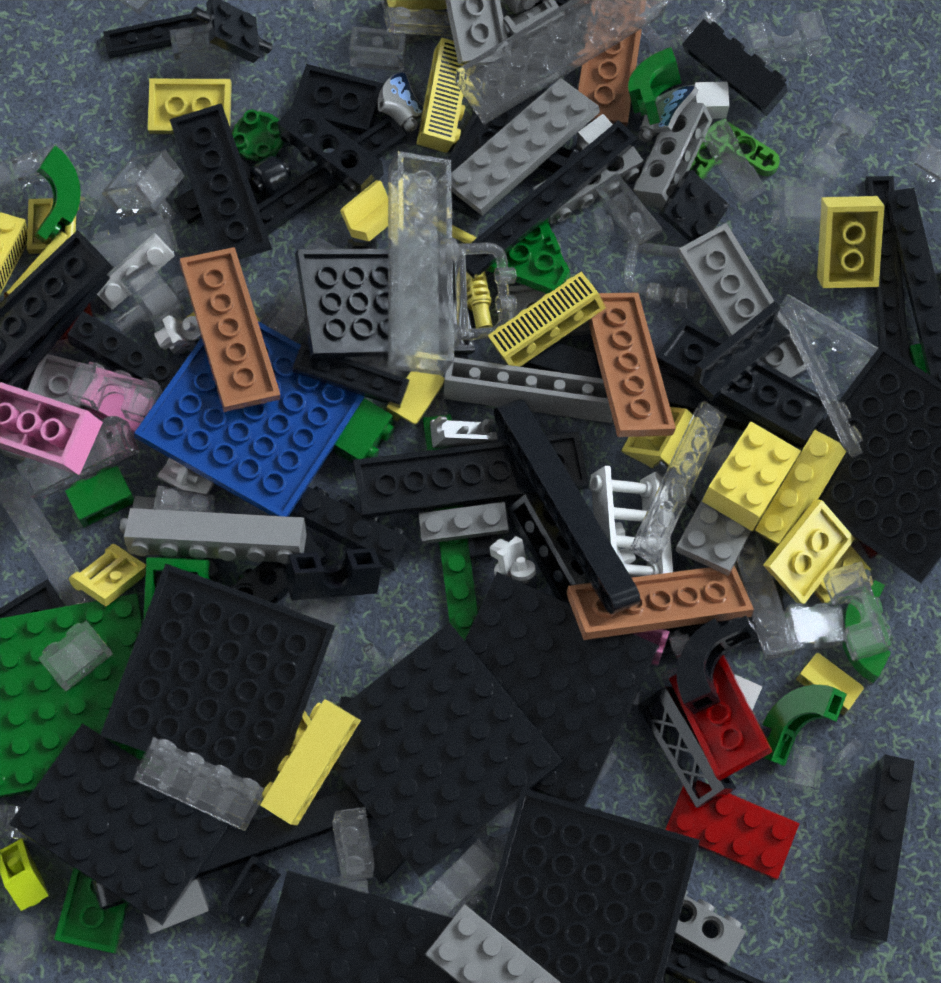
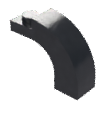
M747 616L731 619L724 626H721L714 618L701 626L690 637L683 648L677 667V684L684 705L693 714L720 703L713 682L714 669L719 659L731 649L759 637L755 626Z

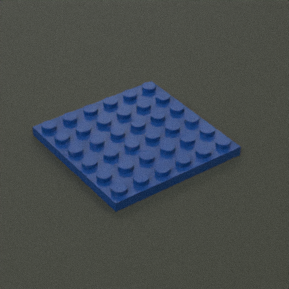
M258 321L281 394L280 400L224 412L201 338L136 429L134 438L271 516L289 517L334 448L358 406L366 397L292 372V367L301 345Z

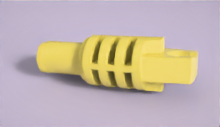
M464 270L462 280L467 307L473 311L476 331L479 333L489 332L493 329L489 311L492 300L490 290L488 289L486 272L484 271L474 280Z

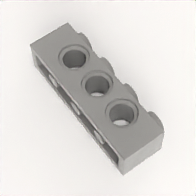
M689 102L679 114L672 130L660 132L657 135L655 145L650 155L646 158L645 166L640 177L636 180L633 189L643 205L663 208L685 172L690 170L713 120L704 103Z
M634 146L609 166L617 168V171L611 172L605 169L592 180L595 182L594 184L586 185L548 217L549 224L555 221L562 222L572 214V211L579 207L581 209L589 207L595 201V198L602 194L604 196L610 195L618 188V185L625 181L630 183L636 180L642 172L643 159ZM540 183V184H538L537 186L533 187V191H534L537 187H539L542 183Z
M686 890L682 906L689 909L691 919L688 922L678 920L674 936L708 957L727 965L746 931L740 928L742 924L729 915H725L723 918L714 913L715 907L702 899H698L696 902L686 896L688 894ZM711 922L717 927L718 934L716 938H707L703 934L702 926L704 923Z

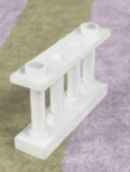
M604 466L592 473L590 490L592 491L593 513L616 553V547L643 549L646 552L647 566L624 564L630 576L640 577L673 572L666 481L657 472H653L641 479L640 483L611 480L610 466ZM612 491L640 494L642 510L613 507ZM614 519L642 522L644 524L645 538L615 535Z

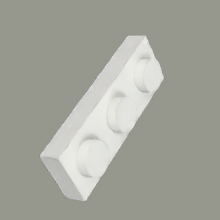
M154 233L107 274L110 279L97 295L113 310L175 256L174 252Z

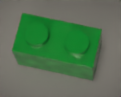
M364 398L337 440L334 452L351 463L356 459L377 457L379 454V449L377 448L383 440L388 441L395 430L393 415Z
M118 466L103 468L97 472L96 476L88 480H78L69 489L65 490L84 528L134 503V497Z

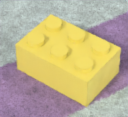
M878 196L822 197L817 278L823 288L879 287L884 204Z
M750 422L712 480L702 502L753 532L799 457L801 450Z

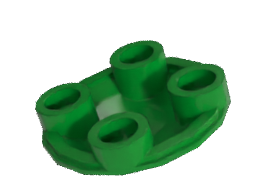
M253 109L246 111L243 117L235 124L232 132L239 155L246 160L255 162L261 161L268 156H275L283 146V142L279 138L280 134L277 125L279 119L266 112H257Z

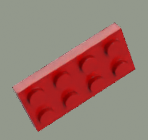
M724 655L717 662L713 673V682L720 703L696 714H693L683 703L678 689L677 674L669 678L714 775L719 781L773 752Z
M697 779L696 790L700 797L710 792L712 788L709 784ZM683 785L665 830L699 839L698 847L777 881L800 823L730 793L728 795H718L701 808H696Z

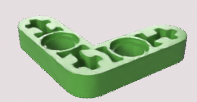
M720 120L715 122L707 131L690 170H693L697 163L700 166L697 168L696 174L701 179H704L725 152L762 176H771L777 172L780 158L774 150L730 122ZM723 130L727 132L726 136L717 137L718 132ZM734 136L737 137V138L734 140L733 145L730 146V145H729V144H730V140L733 141ZM745 143L751 147L752 151L748 154H742L737 150V146ZM702 149H709L714 153V157L709 160L703 159L699 152ZM756 151H759V155L756 156L755 160H752ZM771 159V165L766 167L762 165L763 161Z

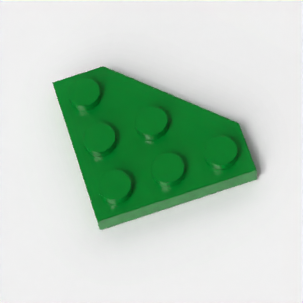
M548 218L486 269V271L546 294L552 292L570 278L567 262L564 261L561 248L548 223Z

